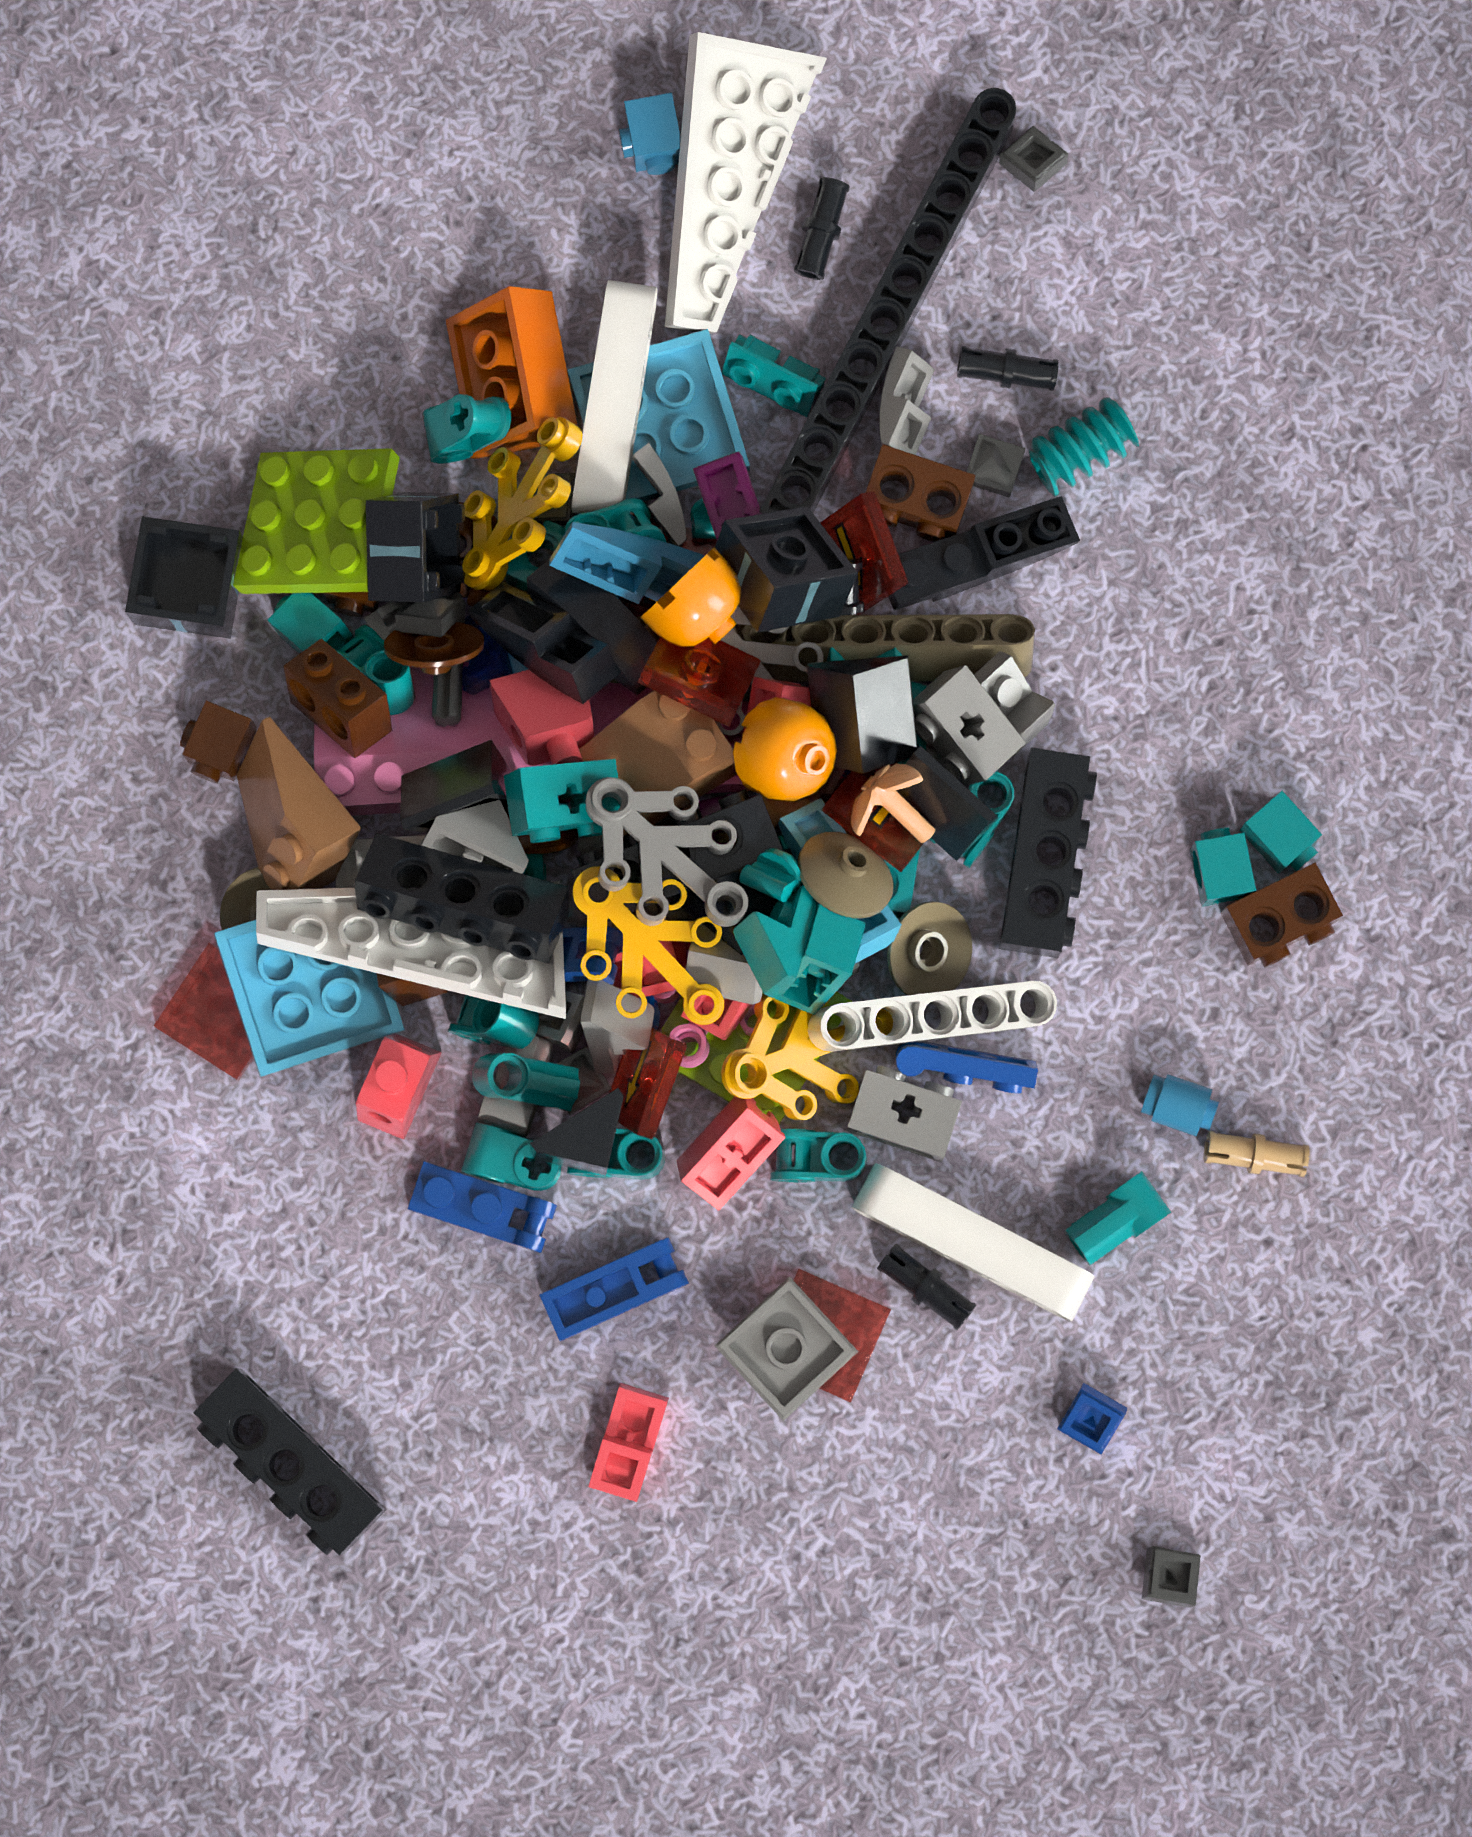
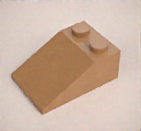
M680 676L638 700L579 749L583 761L616 759L618 778L627 782L634 792L672 791L676 787L687 786L692 788L699 798L737 775L733 755L734 749L697 694L686 697ZM678 796L673 800L674 805L678 809L691 803L684 796ZM668 811L639 813L652 825L669 816ZM623 829V843H625L624 838L630 836V834Z
M269 716L261 721L236 775L258 869L263 874L266 884L272 890L321 889L335 881L361 827Z

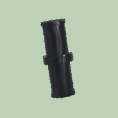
M829 177L819 179V187L811 215L804 219L802 230L806 233L797 264L794 267L796 274L813 280L824 279V272L833 240H838L841 234V227L838 226L846 195L850 189L847 183Z
M961 346L957 377L999 382V386L1002 388L1010 389L1011 384L1054 391L1059 360L1016 355L1015 349L1006 348L1004 353Z
M896 1243L890 1249V1254L883 1258L877 1270L885 1273L913 1295L911 1301L918 1306L924 1303L958 1331L977 1305L941 1279L943 1274L936 1268L930 1271Z

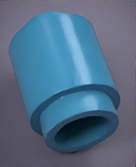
M1167 1074L1166 1078L1153 1075L1141 1113L1153 1116L1152 1122L1197 1137L1199 1128L1210 1131L1219 1102L1210 1099L1213 1089Z

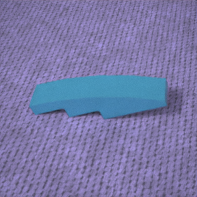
M572 522L549 559V566L639 604L643 596L658 601L705 555L664 541L618 529Z

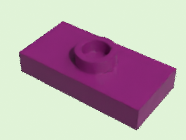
M739 451L693 468L716 540H718L725 520L762 514L743 457Z

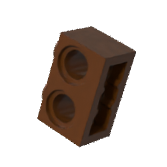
M882 444L863 498L862 511L870 513L869 518L883 526L896 527L898 523L916 528V535L931 542L957 535L976 475ZM888 481H898L905 486L907 493L902 498L890 499L881 492L880 487ZM943 496L951 501L954 509L948 514L938 515L928 508L927 502L933 497Z
M322 638L283 665L291 704L353 758L358 757L393 731L386 693Z
M1316 862L1226 906L1221 912L1246 964L1249 966L1260 960L1264 968L1291 955L1287 946L1305 938L1308 946L1334 934L1335 930L1332 924L1336 923L1343 916ZM1300 896L1311 898L1318 908L1317 917L1313 920H1305L1299 917L1294 910L1295 898ZM1262 918L1272 925L1274 936L1271 941L1261 942L1251 935L1249 924L1252 919Z

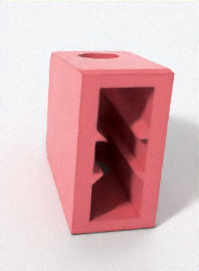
M529 669L490 680L495 716L527 765L536 766L550 761L552 765L584 762L579 749L594 737L590 700L581 704L539 678Z
M396 1033L384 1036L357 1097L356 1110L358 1121L404 1140L441 1052Z

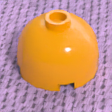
M713 548L645 612L641 618L661 638L677 646H695L708 637L716 644L737 624L731 618V615L740 603L741 587L737 574L726 559Z
M777 697L759 703L746 715L741 726L747 727L743 734L742 742L735 741L733 750L736 773L746 788L768 799L796 801L815 793L826 783L834 768L837 749L835 736L824 716L802 702Z

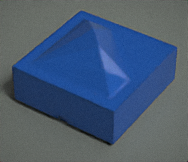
M1083 1383L1059 1423L1057 1430L1102 1455L1126 1415L1128 1408Z

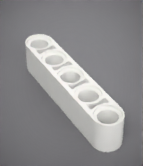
M612 280L607 282L574 484L572 513L593 512L615 505L626 499L655 316L657 287Z
M1027 981L840 1003L821 1008L815 1015H812L808 1022V1035L811 1042L817 1048L823 1051L834 1052L1040 1026L1051 1020L1057 1010V999L1049 985L1041 981ZM1025 992L1034 998L1036 1004L1035 1012L1031 1018L1027 1017L1020 1007V999ZM977 997L987 1004L989 1010L987 1020L983 1024L978 1022L972 1013V1005ZM929 1003L935 1005L941 1014V1022L935 1030L929 1027L924 1019V1010ZM880 1009L888 1011L893 1019V1028L888 1035L881 1033L875 1023L876 1015ZM832 1014L839 1016L845 1025V1034L840 1041L832 1039L827 1031V1021Z
M874 1163L851 1207L859 1214L1070 1322L1073 1321L1095 1277L1090 1272L877 1163Z

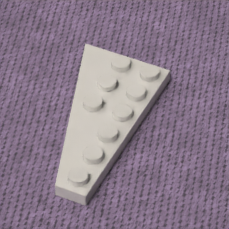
M701 32L689 35L665 327L693 332L708 329L709 334L717 332L737 283L736 273L744 253L750 250L756 233L753 231L760 213L766 210L793 144L791 136L800 114L805 113L811 99V96L808 94L815 76L821 73L827 58Z
M549 881L556 884H560V881ZM355 888L257 891L256 935L257 943L260 945L566 1019L563 933H561L548 964L534 959L522 960L513 956L510 952L485 945L473 946L460 938L443 933L424 932L411 924L390 918L378 919L372 917L365 911L357 909ZM457 901L455 903H465L466 901ZM508 914V915H503V916H504V917H513V916H515V915H510V914Z

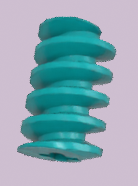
M1105 397L1099 402V411L1093 407H1087L1083 410L1082 421L1075 416H1071L1065 422V430L1059 426L1051 427L1048 431L1049 441L1043 436H1035L1031 441L1032 451L1029 450V455L1041 482L1056 497L1059 495L1058 479L1062 478L1070 487L1076 486L1074 470L1078 468L1086 477L1090 478L1093 476L1090 461L1095 459L1106 469L1110 466L1107 451L1112 449L1120 458L1124 459L1127 457L1124 442L1129 440L1133 445L1139 447V441L1124 410L1113 399Z

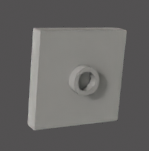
M790 1276L714 1345L782 1421L789 1417L858 1352Z

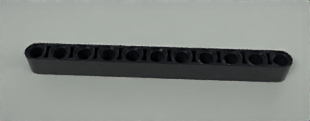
M988 88L980 92L975 98L760 508L762 514L806 506L814 513L888 371L896 346L900 347L1012 133L1016 115V103L1012 95L1007 91L999 88ZM994 110L1000 112L1005 120L999 124H991L986 122L981 114ZM972 151L978 153L984 161L978 165L970 166L962 162L959 156L965 152ZM943 193H953L960 197L962 203L956 207L949 208L943 206L937 198ZM923 234H930L938 238L941 244L934 249H924L915 240ZM900 276H910L918 282L919 286L912 291H902L893 282ZM886 317L894 321L897 328L891 333L883 334L877 332L871 324L878 318ZM865 359L874 365L875 370L869 375L860 376L853 373L849 366L855 360ZM843 401L852 407L853 412L846 418H836L829 414L827 408L833 402ZM814 443H821L830 449L831 455L825 460L815 461L810 459L804 451ZM798 485L807 490L809 497L802 503L794 504L788 502L782 493L786 488Z

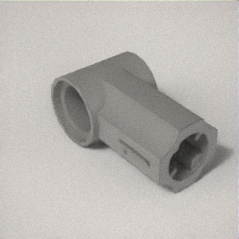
M535 1036L525 1048L515 1049L506 1047L504 1053H514L521 1057L548 1062L553 1044ZM502 1062L494 1080L500 1089L507 1084L509 1079V1071ZM484 1096L478 1116V1123L497 1127L526 1138L532 1126L538 1105Z

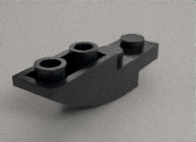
M1060 496L974 524L967 532L882 559L878 562L876 568L895 611L931 598L935 602L1015 572L1077 544L1080 539L1064 500Z

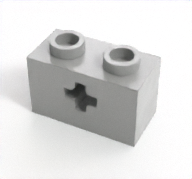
M966 665L944 671L913 699L916 734L925 742L931 743L942 758V766L964 786L986 781L1026 744Z
M878 1065L876 1073L866 1070L846 1131L942 1162L962 1104V1100L953 1098L954 1089L931 1081H926L924 1088L905 1082L906 1075L885 1066ZM904 1099L913 1101L912 1110L920 1113L919 1118L910 1117L907 1124L900 1123L898 1121L899 1113L891 1109L892 1104L901 1106Z

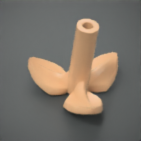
M895 764L892 767L886 765L877 770L874 776L871 775L861 787L863 792L856 798L851 814L853 831L861 836L873 806L882 805L920 843L929 840L934 834L935 828L896 791L922 782L923 778L920 773L907 764Z

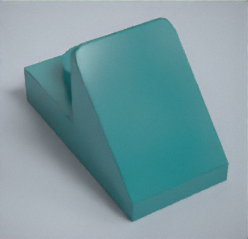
M805 886L795 891L786 902L778 900L769 917L760 912H752L733 930L734 936L761 990L771 998H774L797 980L818 904L806 890Z

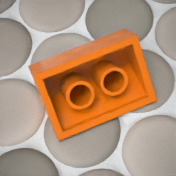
M508 286L446 319L459 394H467L472 396L474 400H484L492 396L501 397L508 403L511 411V425L507 435L502 440L496 441L475 452L471 459L490 457L497 449L502 447L511 452L541 447L537 441V433L541 424L550 417H564L577 425L552 291Z

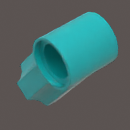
M488 1053L476 1061L472 1070L474 1087L483 1096L502 1098L563 1111H571L575 1100L578 1098L580 1087L579 1068L525 1058L514 1053ZM500 1062L509 1071L508 1082L502 1089L495 1084L493 1079L494 1069Z
M1143 1171L1107 1195V1201L1093 1211H1089L1064 1230L1074 1248L1089 1266L1132 1235L1136 1238L1171 1213V1210Z

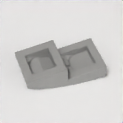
M897 346L888 367L881 396L880 438L881 443L916 455L931 420V417L922 411L919 405L935 369L912 350Z
M647 443L633 454L632 460L661 496L648 506L651 517L672 544L680 547L686 542L685 522L681 504L666 468L650 443Z

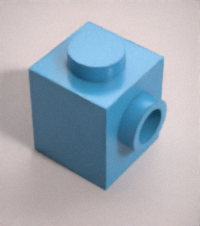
M672 93L624 101L627 128L619 129L624 158H634L636 172L647 170V173L650 175H660L674 170L675 165L679 164L681 136Z

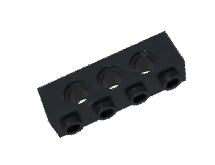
M1032 747L1027 757L999 949L1058 958L1063 946H1072L1076 918L1067 916L1070 897L1079 898L1083 869L1074 868L1077 849H1086L1090 820L1081 819L1084 800L1093 801L1097 772L1088 771L1090 756ZM1049 795H1060L1068 801L1070 812L1062 817L1052 816L1045 810L1043 800ZM1042 843H1053L1060 848L1063 860L1053 866L1043 864L1037 857L1036 848ZM1036 891L1049 893L1055 900V910L1044 915L1036 913L1029 904V896Z
M746 789L719 799L718 802L721 810L702 816L700 809L697 808L695 814L688 820L671 819L673 826L710 825L717 820H725L735 827L737 839L733 848L726 854H714L706 847H687L689 859L713 880L741 869L748 864H753L766 849L776 848L783 851L761 794L749 797ZM631 835L624 838L627 848L623 849V860L635 861L640 866L639 842ZM603 847L577 857L580 866L571 870L575 880L584 870L596 866L601 867V864L604 862ZM661 863L662 881L675 879L681 882L686 890L690 889ZM609 867L608 869L613 871L615 867ZM599 882L593 883L588 890V895L594 902L604 901L609 893ZM671 884L663 888V895L666 898L681 893L676 885ZM638 903L623 904L631 912H634ZM644 903L643 907H647L654 903Z
M378 833L375 834L355 878L357 909L365 911L372 917L378 919L390 918L411 924L424 932H439L460 938L473 946L485 945L510 952L513 956L522 960L534 959L549 964L569 916V887ZM457 901H466L465 903H455ZM508 914H510V915H515V916H513V917H504L503 915H508Z
M235 1368L193 1412L202 1421L197 1430L218 1449L225 1443L238 1456L233 1465L253 1484L259 1479L266 1483L275 1492L269 1500L290 1520L297 1514L311 1527L306 1536L326 1555L332 1550L338 1555H344L387 1510L243 1369ZM249 1415H255L263 1424L262 1437L252 1445L244 1443L238 1434L240 1422ZM285 1450L294 1452L300 1462L297 1475L290 1480L280 1478L274 1469L276 1457ZM322 1485L331 1488L336 1495V1506L326 1516L317 1514L312 1509L310 1503L313 1491Z

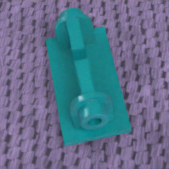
M740 334L735 343H730L721 372L722 375L732 379L742 387L749 388L775 401L785 409L793 410L808 417L814 398L820 394L827 379L819 374V368H814L792 356L788 357L782 367L776 364L781 350L755 338L751 334L748 338Z

